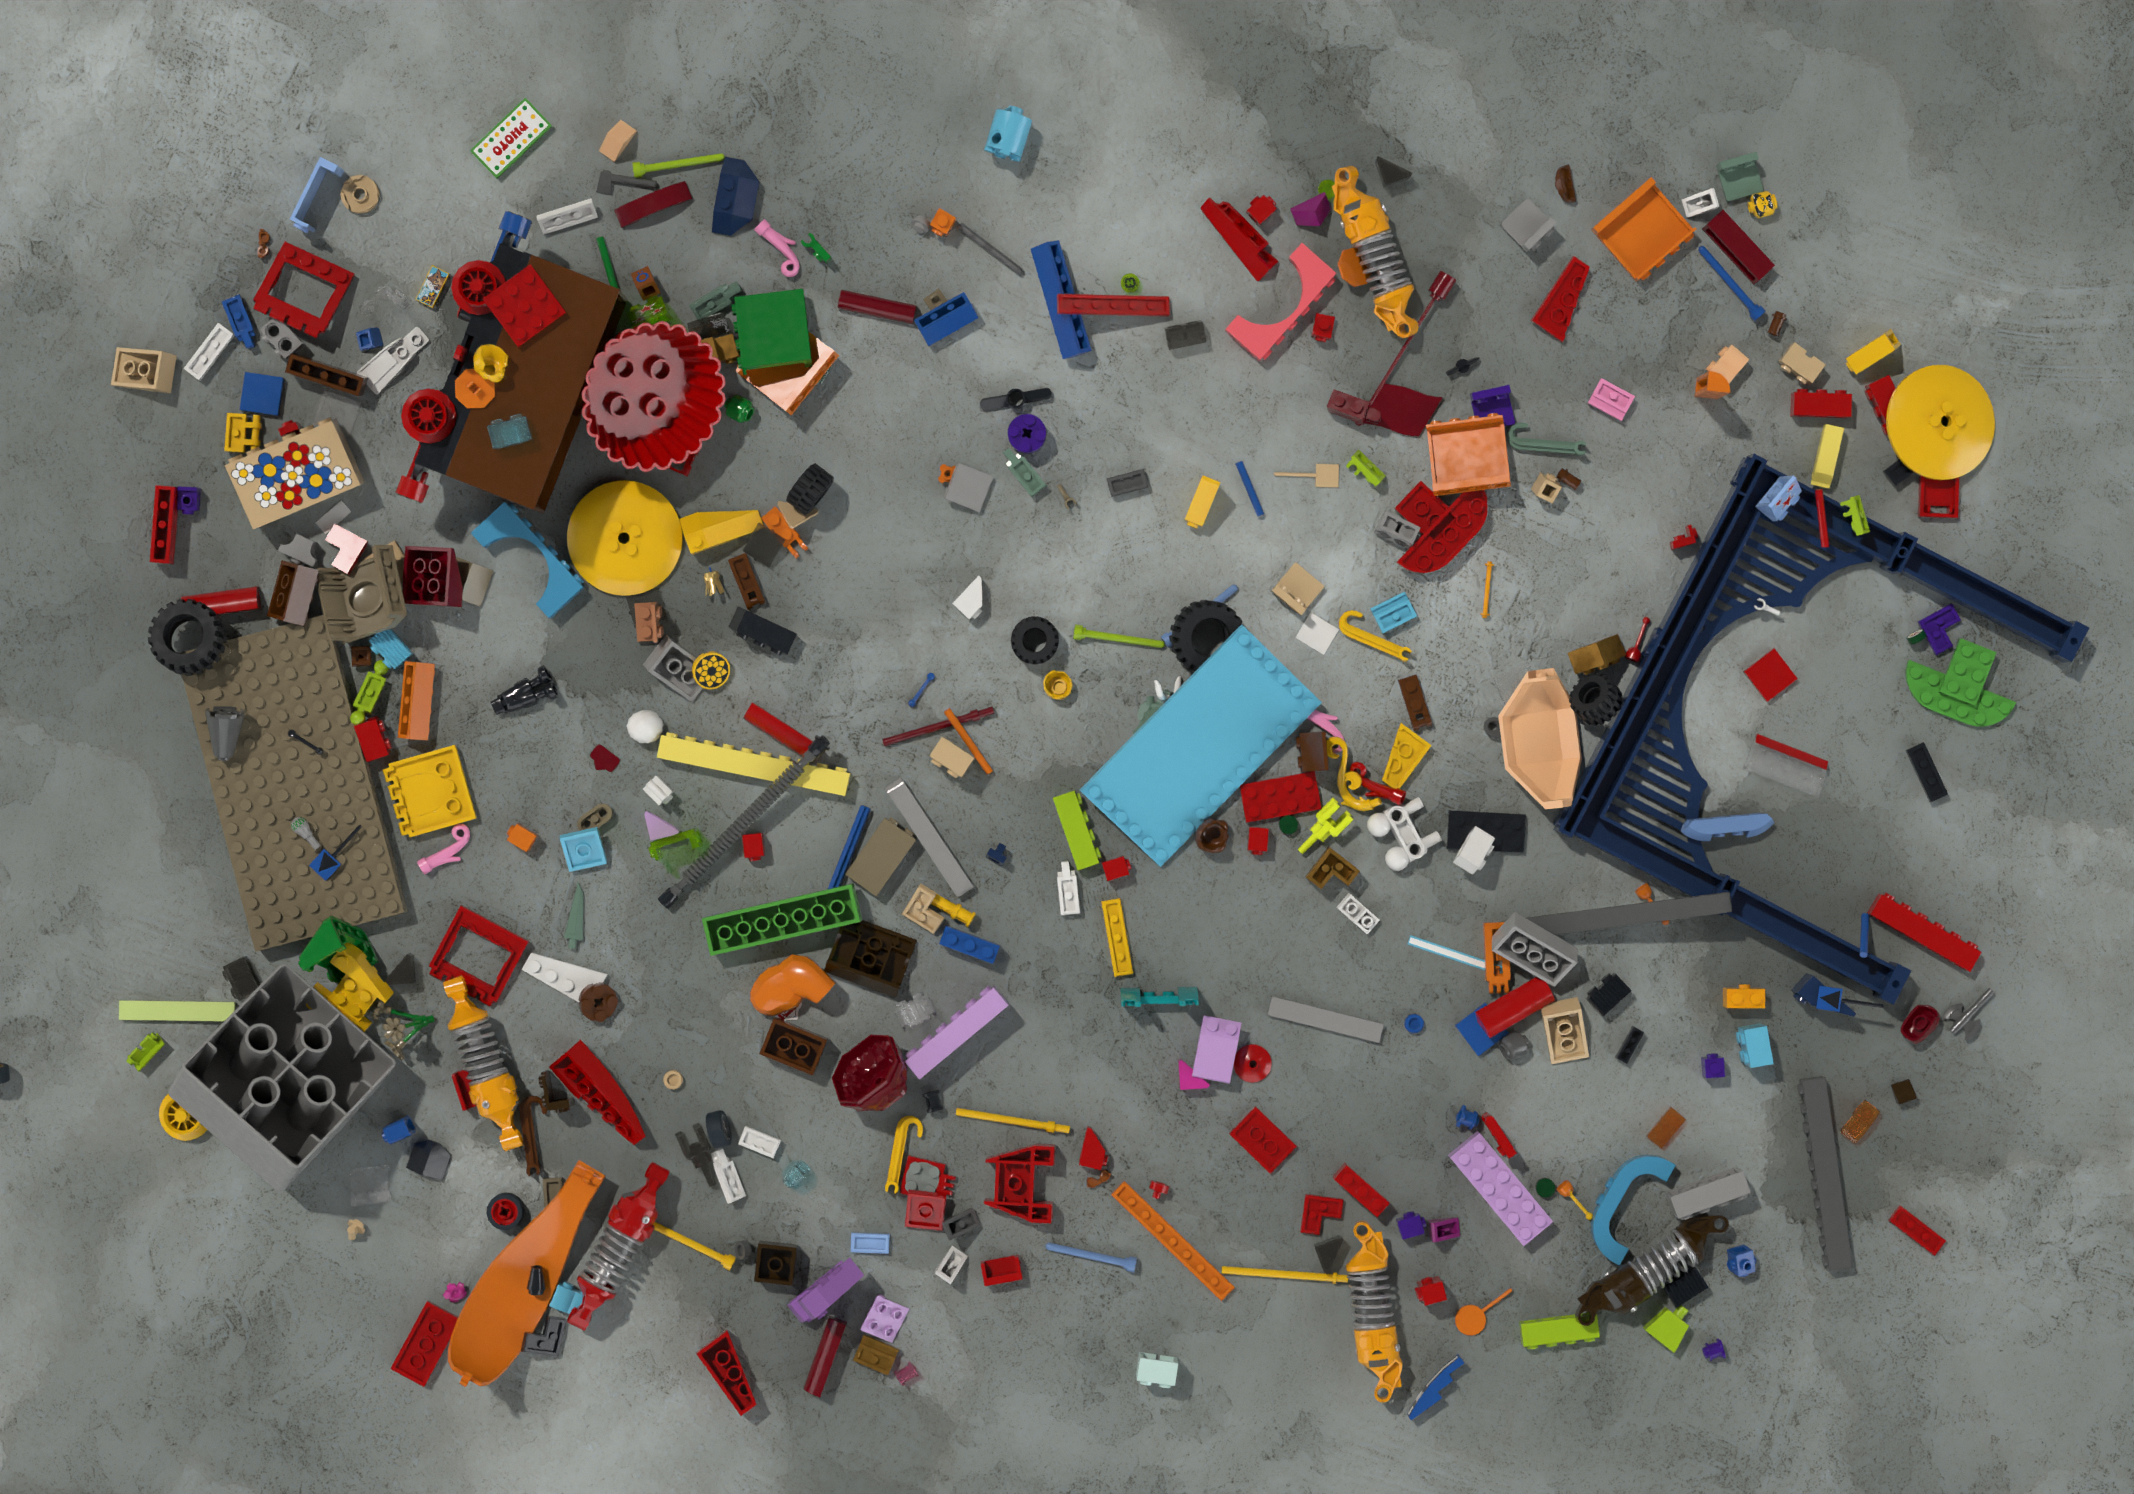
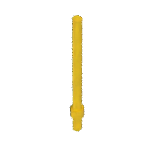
M962 1108L956 1109L957 1116L1043 1129L1050 1133L1056 1131L1069 1134L1070 1126L1055 1124L1054 1121L1042 1122Z

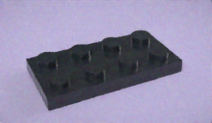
M1448 810L1446 848L1460 849L1469 832L1477 826L1495 838L1492 843L1494 846L1492 851L1524 853L1526 814Z

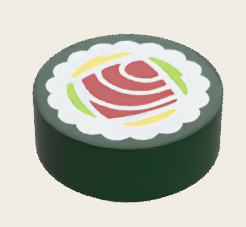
M1920 629L1907 636L1906 639L1909 644L1913 645L1925 639L1927 634L1924 629Z

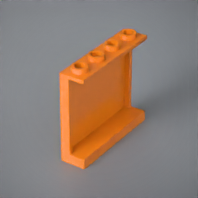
M1652 177L1591 229L1635 281L1639 279L1644 281L1652 274L1649 271L1654 266L1656 268L1660 267L1666 261L1664 257L1669 253L1671 256L1680 249L1678 245L1683 241L1687 243L1695 236L1693 232L1696 230L1695 227L1692 228L1657 188L1656 182Z
M1492 413L1488 414L1487 417L1481 418L1480 416H1470L1466 420L1453 418L1449 422L1432 421L1426 425L1434 496L1511 486L1503 415Z

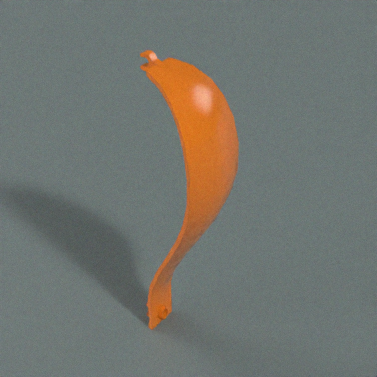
M578 1160L555 1198L500 1252L483 1273L457 1319L448 1347V1363L453 1371L462 1376L459 1384L466 1387L468 1382L471 1381L479 1386L489 1385L498 1379L520 1354L524 1333H534L554 1296L584 1213L606 1176ZM534 1265L543 1267L546 1289L542 1295H531L528 1293L527 1284L531 1266Z

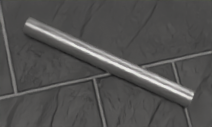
M961 223L957 229L1015 273L1018 275L1021 273L1023 268L965 224Z

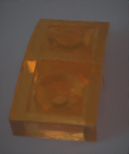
M1864 1100L1852 1113V1118L1840 1129L1841 1134L1856 1144L1875 1121L1880 1110Z

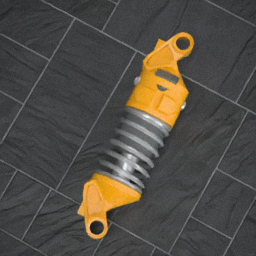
M1346 166L1339 168L1335 174V185L1331 186L1335 195L1334 211L1340 215L1342 220L1340 224L1342 228H1345V235L1353 244L1352 247H1357L1358 253H1356V256H1360L1362 260L1359 264L1366 265L1367 269L1363 270V273L1377 272L1376 275L1366 280L1369 283L1380 279V283L1372 286L1370 291L1382 288L1384 290L1373 296L1375 304L1374 313L1385 322L1388 331L1392 330L1401 338L1412 336L1417 333L1419 326L1416 320L1405 314V309L1414 286L1411 284L1410 278L1397 279L1406 273V269L1393 271L1401 266L1403 261L1396 259L1400 252L1395 251L1394 248L1397 244L1391 241L1393 235L1389 234L1391 233L1389 218L1385 214L1386 208L1384 204L1381 205L1379 198L1367 195L1355 188L1359 177L1356 167ZM1346 171H1347L1348 174H1349V179H1347V178L1345 177V172H1346ZM1405 324L1408 325L1409 332L1405 330Z
M462 975L443 982L445 992L448 998H452L456 1002L455 1012L447 1027L450 1030V1035H462L454 1040L453 1043L455 1045L465 1044L457 1049V1053H465L460 1061L467 1062L463 1070L468 1071L469 1074L466 1079L471 1080L469 1082V1095L472 1104L477 1106L481 1117L494 1121L502 1128V1135L499 1136L505 1152L523 1146L521 1133L513 1123L514 1111L520 1102L516 1093L517 1085L514 1076L510 1075L507 1067H503L501 1062L504 1059L499 1057L501 1050L494 1049V1045L498 1041L484 1043L483 1041L495 1034L494 1032L483 1035L480 1033V1031L491 1027V1024L487 1023L478 1026V1024L489 1019L487 1017L488 1013L477 1008L467 997L468 989Z
M1360 1220L1355 1223L1353 1232L1362 1243V1247L1346 1265V1273L1349 1274L1347 1278L1354 1281L1348 1287L1355 1290L1349 1296L1356 1299L1351 1303V1306L1355 1308L1352 1315L1356 1317V1320L1353 1322L1355 1325V1353L1357 1354L1358 1362L1379 1377L1374 1396L1377 1401L1384 1403L1390 1400L1396 1387H1402L1400 1374L1403 1363L1399 1355L1400 1345L1398 1344L1395 1322L1391 1321V1316L1394 1313L1390 1312V1307L1393 1304L1387 1303L1386 1299L1392 1295L1378 1291L1388 1289L1390 1285H1377L1378 1280L1389 1278L1388 1275L1376 1276V1273L1388 1269L1389 1252L1383 1243L1382 1231L1375 1232L1367 1221ZM1364 1225L1368 1231L1366 1234L1361 1235L1357 1232V1227ZM1359 1283L1362 1285V1287L1354 1286ZM1380 1388H1385L1388 1390V1395L1386 1397H1381L1378 1395V1390Z

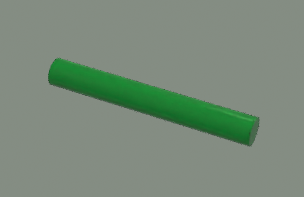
M598 237L596 241L609 284L619 289L604 237Z

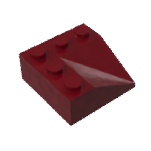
M405 546L402 584L405 604L462 608L463 586L454 548Z

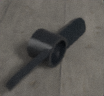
M1049 388L1025 392L1020 389H1012L1006 395L982 399L980 407L983 410L1008 406L1013 409H1019L1025 403L1050 399L1052 391ZM1019 392L1023 396V401L1020 405L1014 406L1009 402L1011 393Z

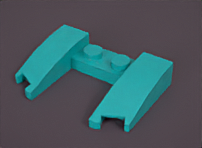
M1178 987V995H1174V991H1163V995H1155V992L1148 991L1144 992V995H1140V988H1120L1121 1007H1124L1126 1003L1127 1006L1141 1007V1004H1179V1006L1193 1005V1002L1195 1005H1199L1197 987Z

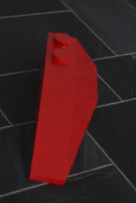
M581 1039L549 1066L576 1098L584 1099L588 1103V1108L592 1111L596 1109L603 1115L602 1119L606 1123L614 1124L616 1126L615 1130L630 1143L635 1145L645 1137L641 1124L625 1094L601 1061L596 1058Z

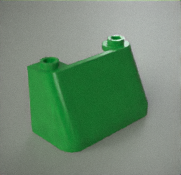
M329 916L322 922L299 956L300 961H298V964L303 971L307 972L313 971L315 965L326 968L328 979L339 984L345 973L331 964L330 961L337 951L342 952L347 949L344 945L347 942L363 951L371 966L379 961L366 933L361 928L352 926V924L334 916Z

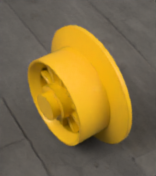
M169 1094L165 1096L159 1108V1119L163 1129L171 1137L189 1141L202 1136L207 1131L202 1124L174 1101Z

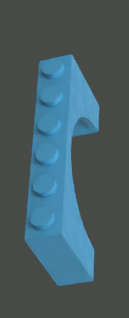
M504 502L475 528L471 534L484 548L498 540L516 537L532 542L541 550L548 564L549 579L547 588L536 605L551 619L585 588L582 585L584 581L577 573L573 575L569 571L571 567L564 559L560 561L556 557L558 552L551 545L547 547L544 544L545 538L538 531L533 532L530 528L532 524L525 517L521 518L517 514L519 510L512 503Z

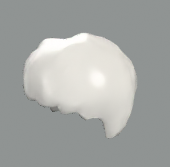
M641 710L633 713L626 725L630 737L639 743L654 742L659 739L663 732L662 719L656 712L651 710Z

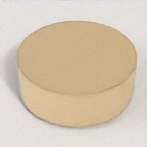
M677 1070L668 1071L663 1078L664 1085L669 1089L679 1088L683 1083L682 1074Z

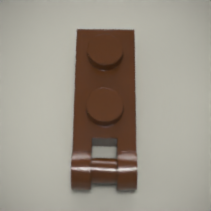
M744 553L729 559V565L747 610L752 609L754 605L765 604V599L747 554ZM755 591L756 597L750 599L748 593Z
M1417 674L1398 680L1413 730H1420L1419 728L1423 726H1432ZM1422 713L1423 719L1417 720L1415 715Z

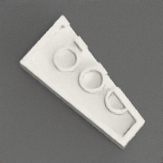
M536 953L530 954L522 968L523 971L579 1002L581 991L587 985L603 983L608 975Z

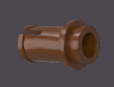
M1775 311V314H1772L1773 319L1767 333L1779 337L1782 325L1787 319L1786 314Z
M1561 468L1556 476L1559 482H1564L1573 490H1576L1582 481L1569 473L1567 468Z

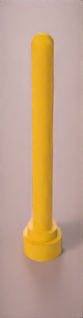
M654 1222V1230L721 1262L720 1264L723 1265V1268L731 1270L736 1256L731 1254L723 1255Z

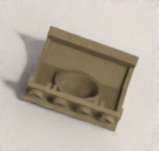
M374 545L372 547L374 557L356 563L349 575L336 568H317L319 570L317 586L329 641H342L345 644L396 627L407 615L393 545Z

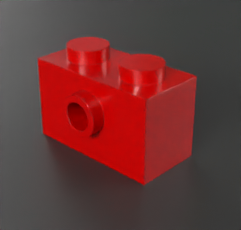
M378 716L366 719L361 724L354 725L366 762L389 755L392 745L390 739L384 735L383 731L386 729L383 720H379Z
M1439 1276L1433 1278L1426 1277L1417 1282L1418 1287L1415 1288V1293L1419 1302L1422 1301L1425 1306L1447 1300L1443 1282Z

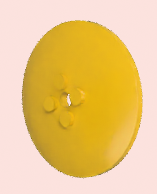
M1931 365L1912 372L1896 387L1888 404L1886 426L1890 444L1897 457L1905 466L1916 474L1929 479L1949 480L1969 473L1985 458L1993 441L1995 418L1993 407L1986 391L1973 376L1953 366ZM1943 416H1945L1948 419V425L1946 427L1943 426L1941 423V418Z
M613 481L593 489L577 504L568 524L567 546L576 570L592 586L613 595H636L658 586L673 571L682 550V527L674 507L659 491L636 481ZM623 532L627 533L630 537L629 542L626 544L619 541V535Z

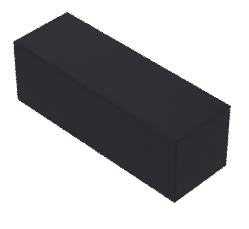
M1632 1026L1615 1058L1627 1064L1644 1032Z

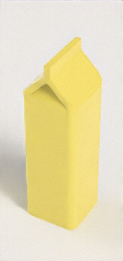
M1829 424L1823 425L1813 467L1811 485L1830 489L1844 428Z

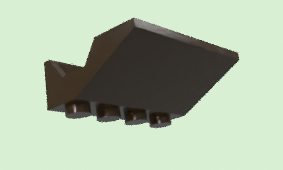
M864 920L840 926L824 971L896 998L917 940Z

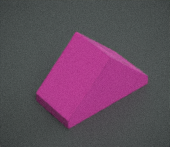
M1180 1058L1178 1061L1180 1090L1208 1088L1210 1084L1203 1078L1193 1077V1069Z

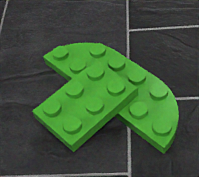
M1959 638L1945 674L1911 660L1907 662L1905 677L1913 698L1923 707L1971 726L1993 725L2008 716L2016 704L2015 701L1982 689L1997 652Z

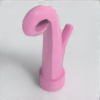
M764 219L754 231L759 236L762 235L788 259L781 265V272L786 277H794L799 272L800 265L797 256L787 244L795 245L796 242L776 232ZM793 265V270L788 271L786 266Z
M1315 709L1306 718L1327 731L1332 737L1337 736L1344 740L1341 732L1328 721L1337 720L1336 716L1324 714ZM1338 745L1336 748L1332 747V750L1336 754L1341 752L1342 748Z
M457 824L453 827L452 835L457 842L427 858L424 857L417 861L424 874H427L439 865L461 860L460 857H454L453 855L460 851L469 841L470 830L466 825ZM462 829L464 831L463 837L457 835V830Z

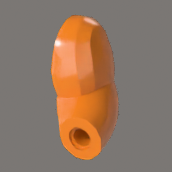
M792 954L781 963L768 967L758 976L750 991V1001L759 1013L766 1016H777L785 1011L796 1008L804 998L817 1004L836 982L809 957Z

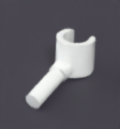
M1757 599L1763 603V607L1758 608L1754 606L1756 610H1766L1776 615L1780 614L1779 610L1766 605L1763 599Z

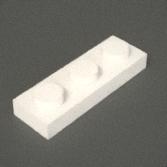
M591 198L537 215V221L543 235L598 218Z
M217 323L184 369L201 381L235 335L223 325Z

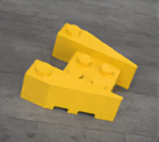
M347 942L344 944L347 949L342 952L337 951L330 961L331 964L345 973V976L335 990L331 992L319 982L313 988L359 1029L365 1032L373 1023L365 1017L367 1011L377 998L386 1003L394 992L386 981L383 982L377 974L378 971L374 965H370L364 952Z

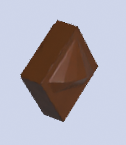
M370 646L351 647L352 667L371 666Z

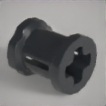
M939 1090L922 1094L926 1099L927 1113L943 1109L938 1096Z

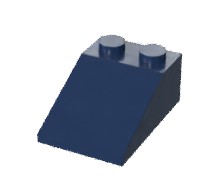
M1806 973L1791 991L1795 993L1793 997L1801 1004L1817 1006L1819 986L1825 985L1814 975ZM1841 1002L1840 1012L1838 1013L1854 1017L1856 1013L1845 1003Z

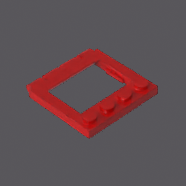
M285 241L253 299L255 303L253 309L267 315L270 309L269 317L282 323L285 322L286 318H289L287 325L300 331L306 326L304 333L318 338L319 334H324L355 277V273ZM286 263L292 264L337 286L320 318L269 295L278 282Z
M461 905L429 964V967L432 968L429 974L439 980H442L444 975H446L445 981L462 975L467 985V995L475 999L477 994L480 993L478 1001L490 1007L493 1001L497 1002L529 941ZM461 926L511 952L509 959L504 963L498 974L494 986L444 960L456 940Z

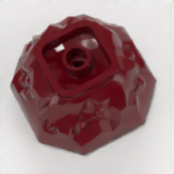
M869 1035L841 1057L832 1076V1081L841 1106L855 1109L858 1112L868 1110L884 1111L905 1095L907 1091L908 1069L903 1059L902 1051L896 1044L893 1036Z

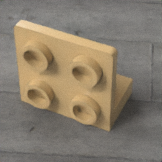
M1294 563L1271 592L1301 616L1322 591L1324 585L1298 563Z

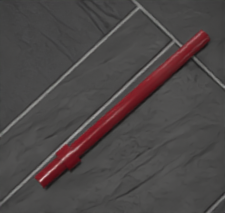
M992 706L982 710H972L968 714L958 716L957 719L961 724L972 720L975 722L982 717L995 713ZM948 719L882 740L884 746H888L952 727L953 725Z

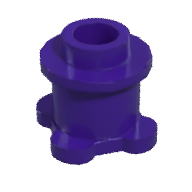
M1716 1339V1342L1711 1344L1705 1343V1347L1702 1348L1705 1359L1708 1358L1710 1362L1714 1358H1726L1722 1341Z

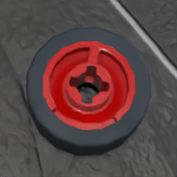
M504 1192L491 1199L487 1206L486 1214L492 1226L500 1230H509L521 1222L525 1209L523 1202L518 1196L513 1193ZM503 1208L510 1210L507 1215L502 1213Z

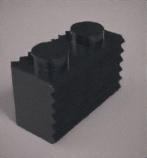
M1608 973L1602 978L1601 981L1603 983L1598 988L1594 986L1587 993L1589 996L1586 1000L1603 1017L1632 991L1616 973L1612 975Z
M1687 1266V1272L1680 1271L1679 1278L1672 1276L1671 1283L1665 1282L1663 1290L1676 1308L1709 1288L1695 1266Z

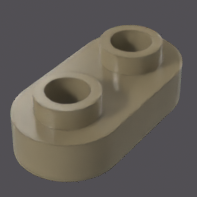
M602 803L589 810L577 821L579 831L601 827L612 818V808L608 804ZM602 809L606 810L607 812L606 816L604 817L600 815V811ZM586 820L591 822L589 828L584 826Z

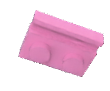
M1601 378L1588 404L1622 421L1635 396Z

